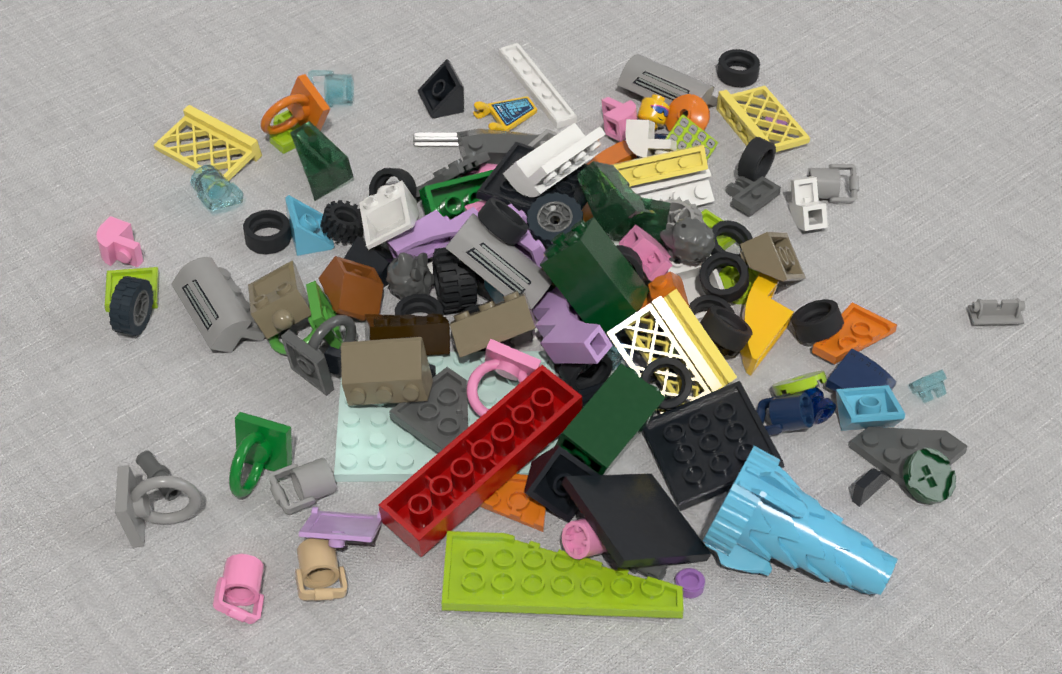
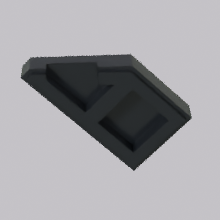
M870 469L855 483L852 502L860 507L891 479V475L883 470Z

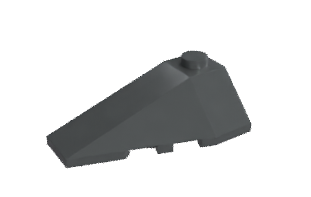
M479 128L457 132V139L462 158L476 151L477 155L487 151L490 160L485 163L499 164L515 142L528 145L540 134ZM479 165L478 167H476V168H474V169H472V170H470V171L479 170V168H480L481 165Z

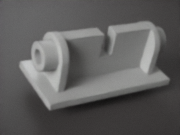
M1019 298L1002 299L1000 305H998L997 300L977 299L976 302H972V305H968L973 325L1024 324L1021 311L1025 310V302L1020 301Z

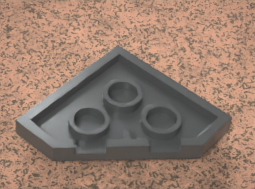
M449 367L444 368L433 377L428 401L399 403L389 411L390 419L439 453L468 428L467 380Z
M867 427L850 441L849 446L850 449L877 469L891 475V479L908 492L909 490L903 478V465L908 456L917 450L932 448L944 454L951 462L949 464L951 466L966 453L968 447L946 430Z

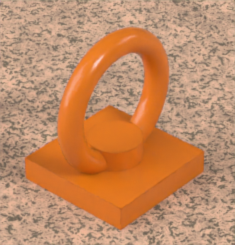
M306 74L297 77L290 95L280 99L266 111L261 119V129L266 134L276 135L291 129L299 123L311 140L318 137L331 108ZM287 107L292 116L280 124L271 126L272 119Z

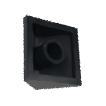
M446 59L417 90L432 118L464 112V86L451 62Z
M357 236L344 259L375 268L384 284L383 288L389 285L386 281L387 267L394 258L380 244L368 249L365 238Z
M556 445L531 462L524 492L569 523L579 509L561 484L566 476L600 474L559 445Z

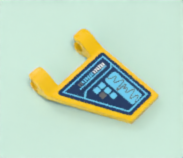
M528 96L489 104L477 101L474 103V107L478 111H474L473 115L477 119H481L491 113L497 123H489L488 128L490 130L510 131L536 114L537 108Z

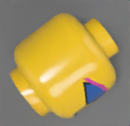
M652 94V97H645L641 101L637 118L639 120L655 122V130H657L658 127L665 125L670 107L664 102V97Z

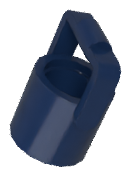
M807 393L765 398L758 404L756 412L763 424L766 409L769 408L772 425L765 426L769 435L806 429L813 426L814 408Z

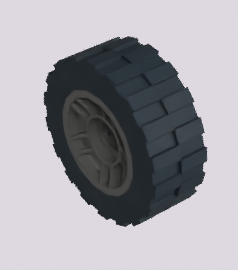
M556 192L538 197L535 202H532L527 212L528 230L535 241H541L545 249L552 245L551 240L561 232L567 234L571 231L573 225L583 220V211H581L580 204H577L573 197L571 198L567 194Z
M124 276L115 286L111 297L109 322L112 330L117 333L138 336L145 330L152 313V284L146 279Z

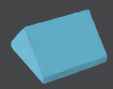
M287 195L285 197L287 218L289 219L291 236L297 256L332 250L335 247L332 237L328 238L327 233H323L320 227L323 214Z
M889 385L836 389L841 431L861 430L867 427H894L905 419V412Z

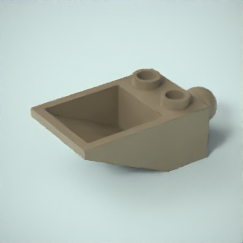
M293 260L248 284L250 313L266 339L311 316L308 295Z

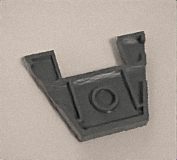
M474 151L464 156V161L461 158L448 164V169L444 167L434 172L435 178L417 186L416 198L420 197L419 190L424 186L456 179L460 175L490 160L487 151L478 155Z

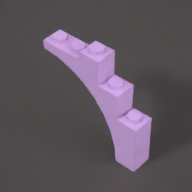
M512 204L508 205L516 213H518L527 224L526 214L522 210L518 211ZM472 207L451 220L448 216L443 217L437 210L417 220L413 228L386 241L392 257L398 258V255L403 252L417 257L420 253L425 252L428 258L433 257L435 248L446 247L473 213L478 216V211ZM528 230L519 242L513 246L542 268L540 263L544 258L545 248L540 240L535 241Z
M557 286L552 292H545L532 308V312L538 320L536 328L544 338L541 341V345L553 363L598 364L613 346L599 324H589L580 321L579 314Z

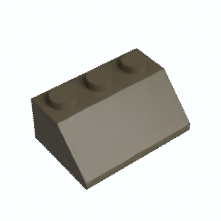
M766 232L740 244L742 249L740 251L741 258L746 265H749V268L781 281L806 279L787 233Z
M518 291L503 296L504 301L495 305L493 301H489L478 306L479 311L470 314L467 310L454 315L455 320L451 321L450 328L459 357L461 358L486 348L490 339L502 342L535 329L536 319L526 294L519 295Z
M422 337L342 342L341 344L342 387L348 406L428 401L433 378Z

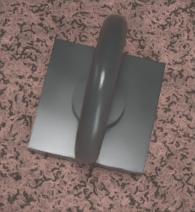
M336 315L323 322L313 333L308 344L290 330L281 336L291 369L326 396L334 390L326 358L318 347L324 336L330 330L340 325L346 328L343 342L355 341V322L346 315Z

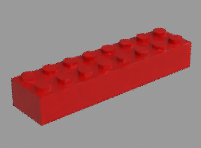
M541 364L378 504L381 522L420 557L424 556L447 535V531H452L565 430L582 410V395Z

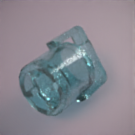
M311 70L308 72V78L313 85V76H325L324 95L329 107H333V104H353V74H334L332 70Z
M210 164L203 165L191 176V187L197 192L198 198L208 209L217 210L243 202L244 193L233 182L230 183L215 166Z

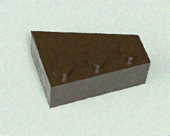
M433 313L427 316L364 314L365 341L422 337L426 355L450 354V323L442 314Z

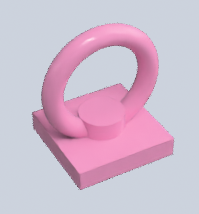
M490 339L486 348L485 362L472 372L467 383L468 402L475 413L481 417L489 410L481 403L477 391L478 384L486 373L495 370L499 375L510 380H518L521 383L540 366L541 360Z

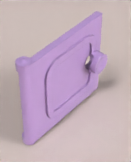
M312 507L310 517L299 531V537L329 539L328 545L335 548L344 547L345 540L372 542L382 524L380 512L377 515L319 511V507Z

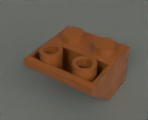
M335 256L318 278L324 293L332 304V309L339 315L354 317L359 321H365L364 314H379L384 284L375 268Z

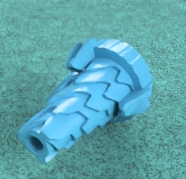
M754 446L703 539L705 546L717 552L720 564L736 570L762 573L769 576L772 571L769 561L771 558H774L795 570L802 568L826 582H830L832 579L861 593L881 595L898 559L875 547L873 542L863 534L841 523L843 518L823 508L818 503V500L803 492L790 475L778 466L780 459Z

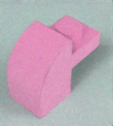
M610 97L601 100L606 135L620 142L625 140L626 119L637 120L635 103L629 100L623 104Z
M110 216L98 228L96 235L102 260L110 266L116 260H119L122 263L139 267L143 263L140 243L134 241L131 223Z
M636 224L619 242V245L630 247L638 253L642 260L643 271L650 281H653L660 275H665L673 266L669 260L671 256L665 248Z

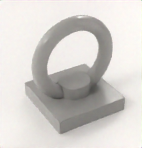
M129 465L117 468L115 514L132 548L144 546L145 521L155 524H175L189 519L198 511L201 504V496L198 489L189 481L174 476H157L146 479L138 484ZM157 488H174L184 492L189 498V503L185 508L176 512H155L150 510L147 492Z

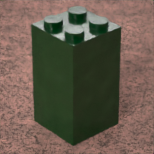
M594 217L586 222L580 220L572 226L570 232L567 234L561 232L551 240L552 245L545 250V257L540 266L585 323L599 324L606 333L640 311L649 288Z
M621 363L565 428L556 445L562 447L598 474L606 475L650 422L666 397L661 394L656 386L648 384L640 378L634 369L626 367Z

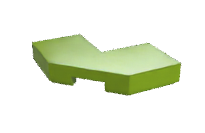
M289 109L276 115L273 125L280 124L292 116ZM298 123L283 133L270 135V143L283 154L301 146L302 138L293 132L301 128Z

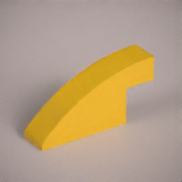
M761 272L753 283L741 316L753 332L745 347L740 351L745 371L750 376L788 328L794 311L772 299L779 281Z

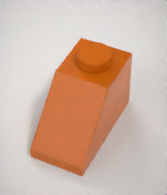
M670 271L665 275H660L648 284L653 301L660 296L664 298L677 289L689 306L683 281L675 273Z

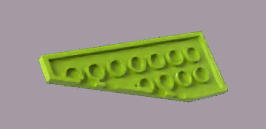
M447 531L441 601L442 610L683 619L682 586L649 576L647 579L630 575L629 570L619 567L617 570L604 567L603 562L590 558L574 559L566 551L559 549L558 552L541 548L540 543L530 541L528 544L515 540L514 535L507 533Z

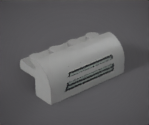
M636 54L628 60L617 82V85L643 97H652V94L665 98L664 102L668 105L677 97L685 94L699 96L706 104L716 106L718 97L712 95L714 86L640 54ZM688 111L683 112V114L688 116Z
M474 213L465 221L460 230L445 247L504 296L518 291L519 295L525 293L531 309L553 282L543 269L516 247L502 241L489 231Z
M211 257L194 259L182 267L171 285L210 349L232 353L241 337L257 341L264 340L263 332L251 316L250 303L246 301L241 293V289L235 284L228 270L217 267Z

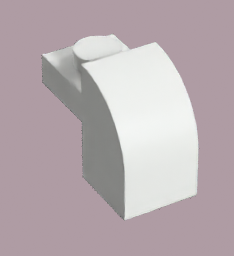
M626 119V142L634 154L640 157L652 156L654 151L655 155L676 150V141L671 139H654L655 122Z
M811 176L790 180L792 202H789V207L797 228L804 231L827 228L826 203L818 200L817 177Z

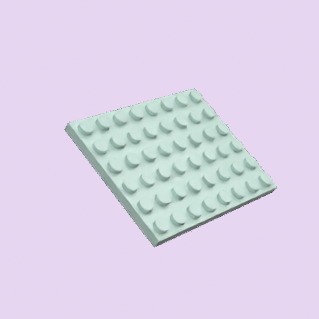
M476 351L461 358L458 352L427 355L429 364L436 366V375L444 368L449 367L465 378L468 383L472 372L485 362L486 351ZM521 351L541 360V364L555 374L554 363L546 351ZM495 370L490 371L481 378L478 384V397L481 403L490 409L519 384V381L507 379L499 375ZM341 376L334 468L335 482L406 481L438 453L390 419L389 411L399 403L348 406L342 387ZM468 402L469 427L480 416L475 413ZM556 437L549 445H547L540 453H538L516 474L528 475L531 462L540 455L550 450L551 448L555 447L558 441V437Z

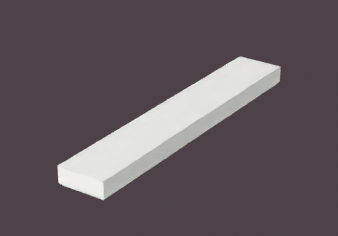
M519 43L499 48V56L557 129L577 123L576 114Z

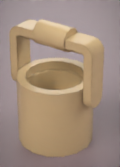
M309 538L299 544L297 548L300 569H295L298 597L301 600H333L346 596L347 582L344 567H338L335 547L328 545L329 539ZM339 578L341 588H326L333 585ZM303 584L306 587L312 588V590H304Z

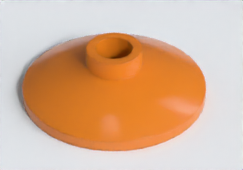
M693 94L681 95L670 103V111L665 122L670 131L683 112L688 111L687 118L702 130H705L710 118L709 108L706 102L699 96Z

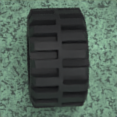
M445 247L435 248L432 257L434 284L437 300L443 306V312L463 310L476 305L478 295L476 272Z

